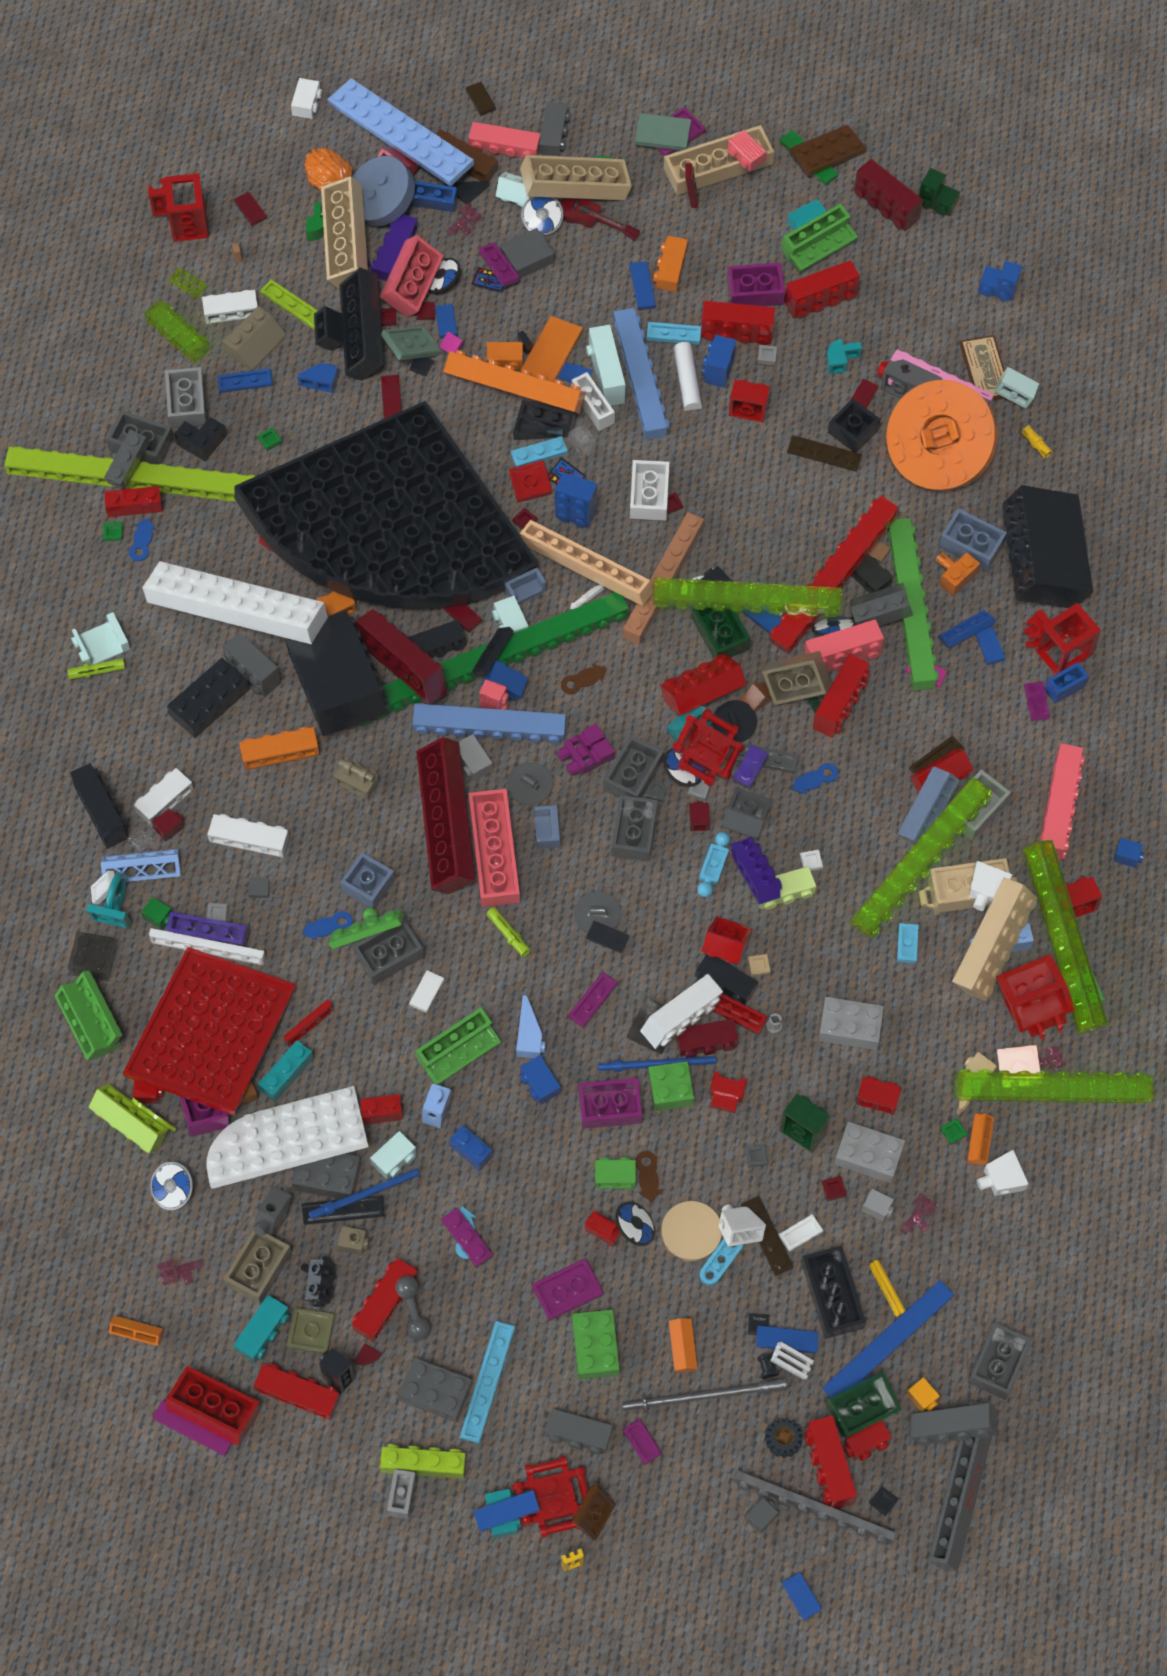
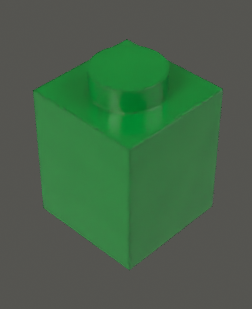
M151 897L141 911L144 920L163 930L168 924L172 909Z

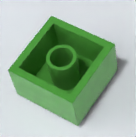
M688 1061L648 1067L654 1111L693 1106L694 1095Z

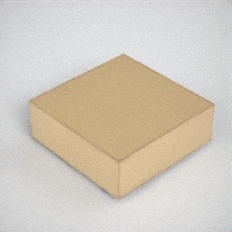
M767 954L748 957L751 976L770 974Z

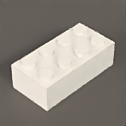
M707 974L653 1013L640 1031L655 1049L660 1045L664 1047L671 1042V1038L675 1034L679 1036L687 1029L686 1027L689 1024L692 1026L696 1024L704 1013L706 1015L711 1013L715 1009V1005L720 1002L719 997L723 991Z

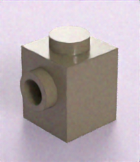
M342 1226L338 1250L363 1255V1251L368 1249L370 1238H367L365 1230Z

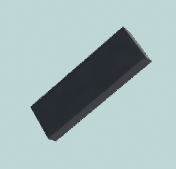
M510 627L497 629L472 670L475 676L488 674L512 635L513 629Z

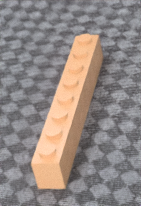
M532 520L520 532L521 538L528 548L641 606L653 594L649 579Z

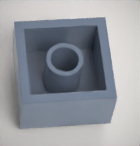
M361 852L341 880V890L364 905L376 908L395 881V875L392 869Z

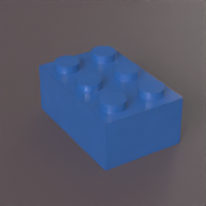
M563 472L555 489V517L562 522H572L580 528H590L597 512V483Z

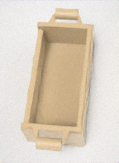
M1006 858L982 861L984 864L1010 873ZM977 862L930 869L927 879L928 887L918 892L921 906L933 908L935 915H939L941 912L974 908L973 905L976 899L971 898L969 893ZM1011 877V880L1017 882L1016 877ZM926 891H930L932 904L928 903Z

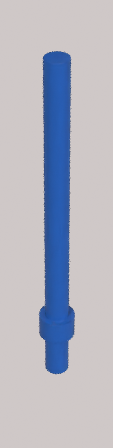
M716 1056L626 1062L613 1060L610 1063H598V1071L614 1070V1072H622L625 1069H641L687 1061L688 1066L716 1064L717 1062Z
M414 1169L335 1202L329 1201L322 1204V1207L310 1211L309 1217L312 1220L322 1215L328 1216L335 1213V1210L418 1177L419 1172L417 1169Z

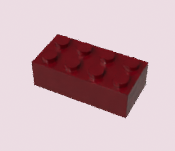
M873 159L867 161L857 170L854 187L856 195L868 201L872 208L878 209L884 218H889L897 228L903 229L905 232L920 219L923 199Z

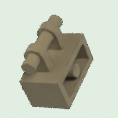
M341 758L338 763L340 768L334 776L335 784L369 800L379 784V775L373 769L362 767L355 760L350 761L346 758L345 760Z

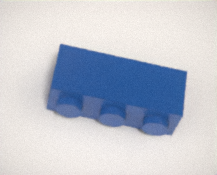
M415 181L414 196L410 205L454 212L457 201V187Z

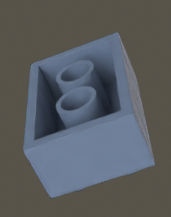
M958 508L941 535L939 547L960 558L967 552L980 563V568L988 571L1005 543L1007 532Z

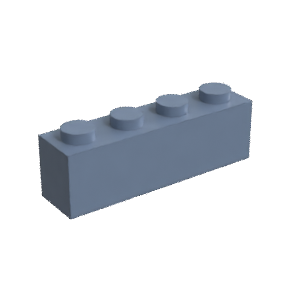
M933 766L897 834L914 844L925 847L960 780L951 773Z

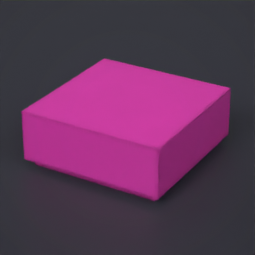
M448 331L439 347L448 353L449 351L456 353V350L461 348L464 341Z

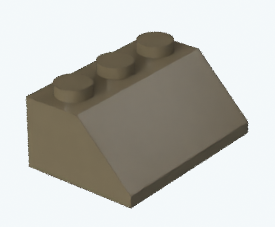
M257 306L223 341L224 351L250 371H253L287 334L272 315Z

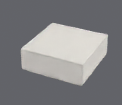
M819 850L800 853L803 868L809 866L810 871L823 869Z

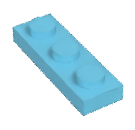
M648 322L646 341L688 342L692 345H700L701 326Z
M562 436L511 451L515 467L568 454Z

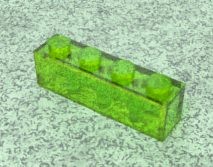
M158 300L144 312L146 321L193 364L210 351L208 339L204 335L198 334L195 327L191 324L188 325L182 315L176 314L168 303L165 304L162 300Z

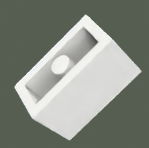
M299 78L291 104L293 116L312 119L314 113H317V101L322 98V89H320L319 81Z

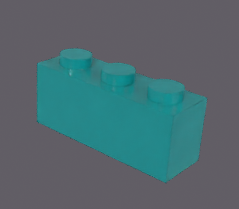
M297 1040L258 1083L260 1092L275 1103L314 1060L312 1051Z
M267 1295L234 1343V1350L254 1363L258 1359L261 1360L267 1352L265 1348L268 1343H273L277 1338L279 1327L281 1325L284 1326L290 1318V1315H288L290 1313L289 1308Z

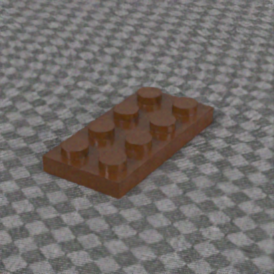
M845 125L791 147L790 153L807 175L811 176L866 153L867 148L848 125Z

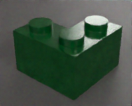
M930 168L921 183L919 197L923 199L922 207L931 208L940 215L950 217L958 203L960 191L944 185L946 174Z

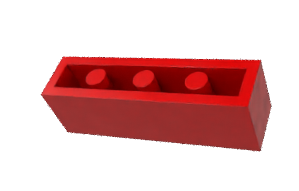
M398 1258L388 1264L385 1270L386 1275L383 1279L380 1278L376 1282L374 1293L372 1296L368 1295L363 1302L364 1308L360 1313L357 1312L351 1321L353 1323V1330L373 1343L403 1299L396 1293L395 1286L398 1279L403 1276H411L416 1279L418 1276L417 1269Z
M262 1364L253 1385L256 1392L331 1421L340 1400L337 1389L328 1385L322 1387L318 1385L317 1381L307 1378V1380L299 1378L300 1375L293 1371H288V1373L281 1371V1368L275 1364Z

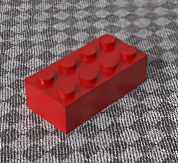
M851 260L786 283L784 303L793 319L798 317L804 318L811 312H820L830 305L836 306L846 299H854L858 294L860 275Z
M704 301L700 338L713 340L715 335H719L744 344L749 342L758 343L759 345L771 344L775 307Z
M722 654L716 656L710 662L699 664L697 668L686 670L675 678L665 680L664 683L660 684L665 703L677 714L682 715L747 684L740 664L728 655Z
M852 654L848 655L815 713L814 730L831 738H834L836 733L840 734L844 726L842 724L844 719L848 720L852 712V705H856L861 695L859 693L861 689L865 690L869 683L870 663Z
M186 1366L166 1398L167 1411L237 1446L240 1445L259 1414V1401L189 1366Z
M833 1415L809 1421L807 1429H805L804 1440L806 1446L811 1447L810 1460L812 1466L817 1467V1474H815L817 1484L823 1487V1494H821L823 1504L835 1509L854 1505L857 1494Z

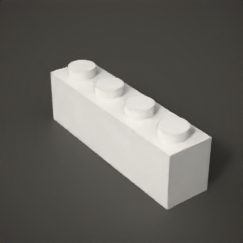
M213 814L207 834L209 842L278 857H284L289 840L288 830L282 826H267L263 822L253 823L244 818H230L225 814Z

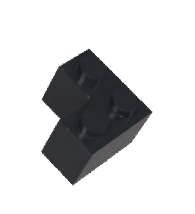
M210 417L200 430L184 421L174 433L176 445L206 462L226 438L227 434L225 425Z

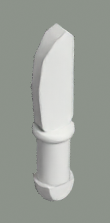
M598 585L590 589L577 601L572 602L570 609L572 610L588 603L589 600L604 590V586Z

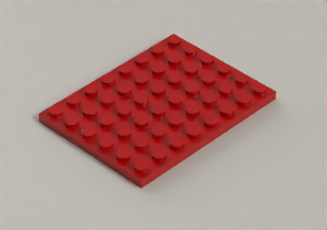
M187 947L123 1071V1076L235 1115L296 990V984Z

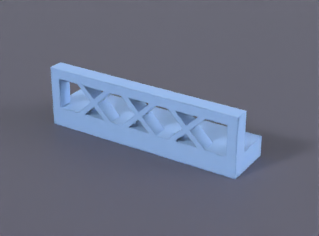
M179 849L102 856V876L106 873V869L112 868L118 872H123L126 882L181 876ZM175 862L176 871L168 872L163 867L166 863ZM152 864L158 869L154 874H148L144 871V868ZM132 866L138 870L135 876H129L124 871Z

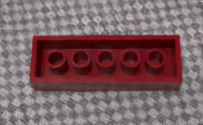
M372 609L355 620L357 629H359L362 637L360 641L365 643L367 651L428 705L447 693L442 666L438 662L435 663L427 652L421 651L415 642L412 643L405 633L398 631L393 623H389L382 613Z

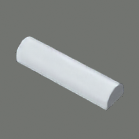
M680 342L674 346V355L684 411L702 409L692 346L688 342Z

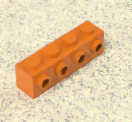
M303 727L296 731H283L276 735L267 734L261 738H248L239 742L245 770L319 755L314 727Z

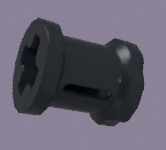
M773 1353L761 1355L757 1358L762 1368V1379L780 1375L779 1371L776 1370L775 1363L770 1361Z

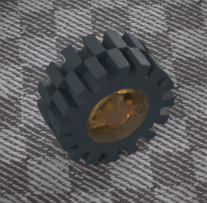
M778 1418V1421L774 1420L768 1426L765 1435L766 1446L770 1449L771 1453L776 1454L775 1456H782V1458H786V1456L791 1457L801 1448L803 1432L800 1430V1425L795 1424L796 1421H789V1418H785V1420Z

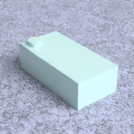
M604 325L589 328V345L586 346L587 356L592 358L599 390L610 406L624 404L625 381L611 326Z

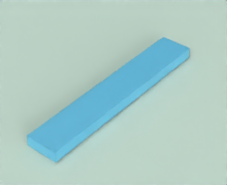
M495 1321L461 1430L460 1439L480 1444L514 1334L515 1326Z

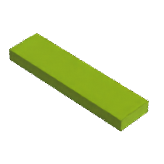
M272 279L260 290L261 295L315 330L314 313L318 310Z

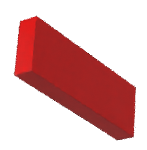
M328 999L283 1036L284 1043L291 1047L297 1040L299 1041L333 1012L332 1003Z

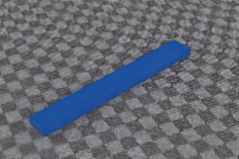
M939 1280L823 1387V1390L829 1396H832L867 1377L954 1297L953 1292Z

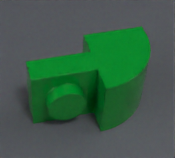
M314 202L313 217H306L307 241H316L324 237L321 202Z

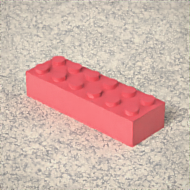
M1060 743L1055 758L1036 860L1059 865L1060 860L1065 859L1069 846V834H1071L1073 825L1071 822L1076 809L1075 801L1079 792L1078 785L1082 776L1081 769L1085 760V755H1082V747Z
M507 789L468 793L481 907L520 903Z

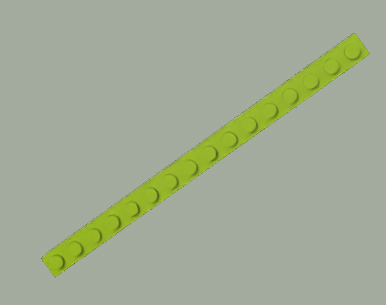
M19 446L8 448L4 464L7 474L115 487L108 484L104 477L114 460L110 457L99 458L92 455L82 456L75 453L66 454L59 453L58 451L49 452L40 449H24ZM139 462L126 489L159 486L161 493L236 502L234 499V486L255 477V475L247 476L237 473H222L217 470L206 471L200 468L189 469L182 466L173 467L165 464L156 465Z

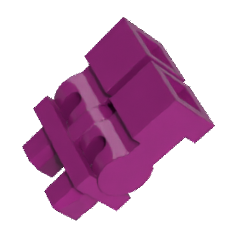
M595 723L583 730L581 734L564 741V747L557 751V757L561 762L569 758L572 760L571 763L566 765V770L570 776L578 773L582 776L598 766L614 760L615 751Z

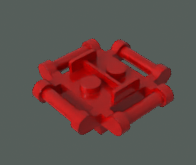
M707 708L703 711L699 720L695 716L687 714L685 718L686 723L677 742L673 743L671 748L679 753L681 757L677 768L681 771L685 770L703 780L704 784L708 786L713 784L715 775L729 780L731 777L730 772L736 759L745 747L743 744L732 740L739 727L717 717ZM707 720L728 731L726 736L706 725ZM691 728H692V731H691V733H690V735H689V737H688V739H687V741H686V743H685V745H684V742H685V740H686V738H687V736H688V734H689V732H690V730H691ZM731 747L733 748V750L724 769L722 770L719 767L721 764H723ZM688 761L698 766L699 768L705 770L706 772H708V774L688 764Z
M565 1455L549 1462L532 1466L531 1464L524 1465L528 1481L513 1484V1492H516L517 1496L523 1494L524 1490H533L540 1512L535 1513L536 1516L530 1517L528 1515L520 1519L521 1526L538 1524L541 1538L574 1528L579 1530L572 1520L547 1527L545 1523L572 1516L573 1518L575 1517L581 1505L577 1506L571 1479L577 1478L583 1501L589 1491L585 1478L587 1474L585 1467L569 1471ZM559 1467L562 1469V1473L534 1479L533 1476L535 1473Z

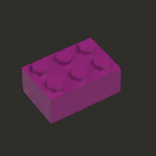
M781 263L728 266L727 283L730 303L757 306L784 304L785 290Z
M638 1078L578 1083L582 1129L642 1123Z

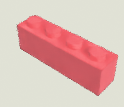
M473 122L468 143L474 148L488 151L491 154L499 153L505 154L508 157L517 156L525 158L526 155H538L541 133Z

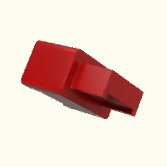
M714 1072L709 1094L713 1096L711 1108L735 1114L737 1103H742L747 1079L742 1078L736 1081L722 1077L719 1072Z
M595 1210L585 1222V1231L603 1240L611 1247L615 1246L622 1235L615 1222Z

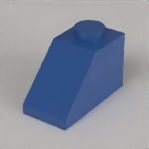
M319 363L298 374V385L333 393L339 377L338 367L333 364Z

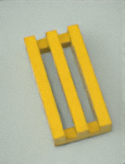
M582 1549L577 1550V1555H574V1552L569 1553V1558H566V1555L561 1556V1565L565 1572L584 1564Z

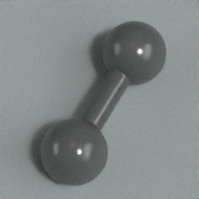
M403 1276L396 1282L395 1289L396 1293L401 1298L406 1299L412 1320L408 1323L407 1331L414 1340H423L430 1333V1324L425 1318L420 1317L414 1299L419 1288L418 1282L411 1276Z

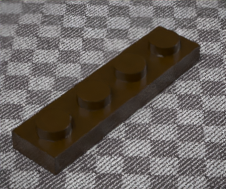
M792 435L787 450L789 454L857 472L862 458L860 453Z
M760 1196L741 1203V1207H748L766 1224L763 1240L759 1241V1245L774 1276L776 1277L792 1270L794 1266Z

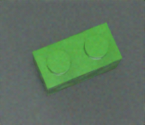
M602 1157L599 1160H595V1189H635L636 1160H631V1158L627 1157L620 1158L619 1160Z

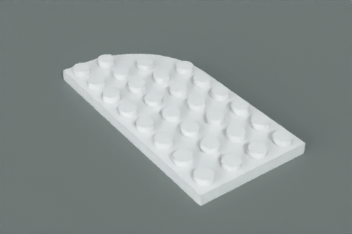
M352 1086L246 1114L244 1117L231 1123L216 1137L208 1152L206 1164L211 1189L369 1147L355 1087Z

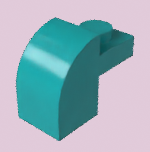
M842 339L834 341L829 346L826 365L828 374L846 372L847 359L861 357V342H851L843 345Z

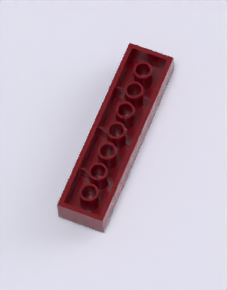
M441 737L417 750L416 754L431 890L451 894L474 882L475 878L459 742Z

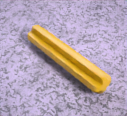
M879 1260L871 1262L869 1267L896 1317L901 1316L905 1312V1308Z

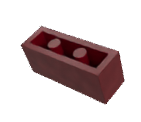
M734 1018L686 1027L687 1029L681 1035L677 1036L675 1034L680 1057L685 1056V1058L695 1057L700 1053L711 1055L716 1050L722 1049L724 1051H732L735 1047H738L739 1042Z

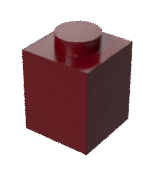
M695 801L689 803L690 831H709L710 816L708 802Z
M171 808L152 821L153 828L165 842L184 829L182 824L183 818L178 812L174 813Z

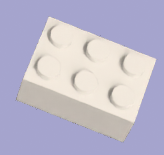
M633 460L630 519L666 521L669 462Z

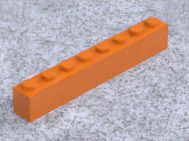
M456 350V353L449 351L444 373L580 414L586 393L580 391L581 387L571 384L570 387L564 386L565 382L554 379V382L547 381L548 377L539 374L537 377L531 376L532 372L521 369L520 373L515 371V367L509 365L500 367L496 361L489 360L487 363L482 361V357L472 355V358L466 356L467 353Z

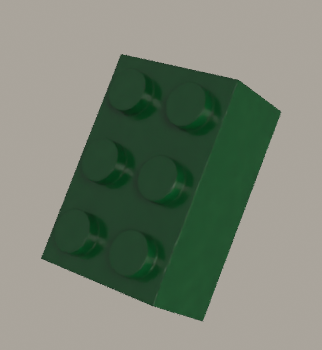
M726 594L692 608V620L714 659L722 654L733 657L750 649L751 638Z
M796 1094L783 1111L780 1132L813 1153L826 1135L830 1115H828L824 1108L813 1105L808 1097Z
M877 1372L824 1399L842 1438L849 1437L902 1410L884 1372Z

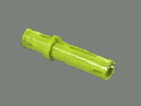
M123 658L90 665L86 663L84 666L68 668L67 671L69 680L125 670Z
M496 907L491 908L486 913V916L490 918L508 940L507 943L513 946L521 957H525L531 952V948L522 940V935L519 932L516 933Z

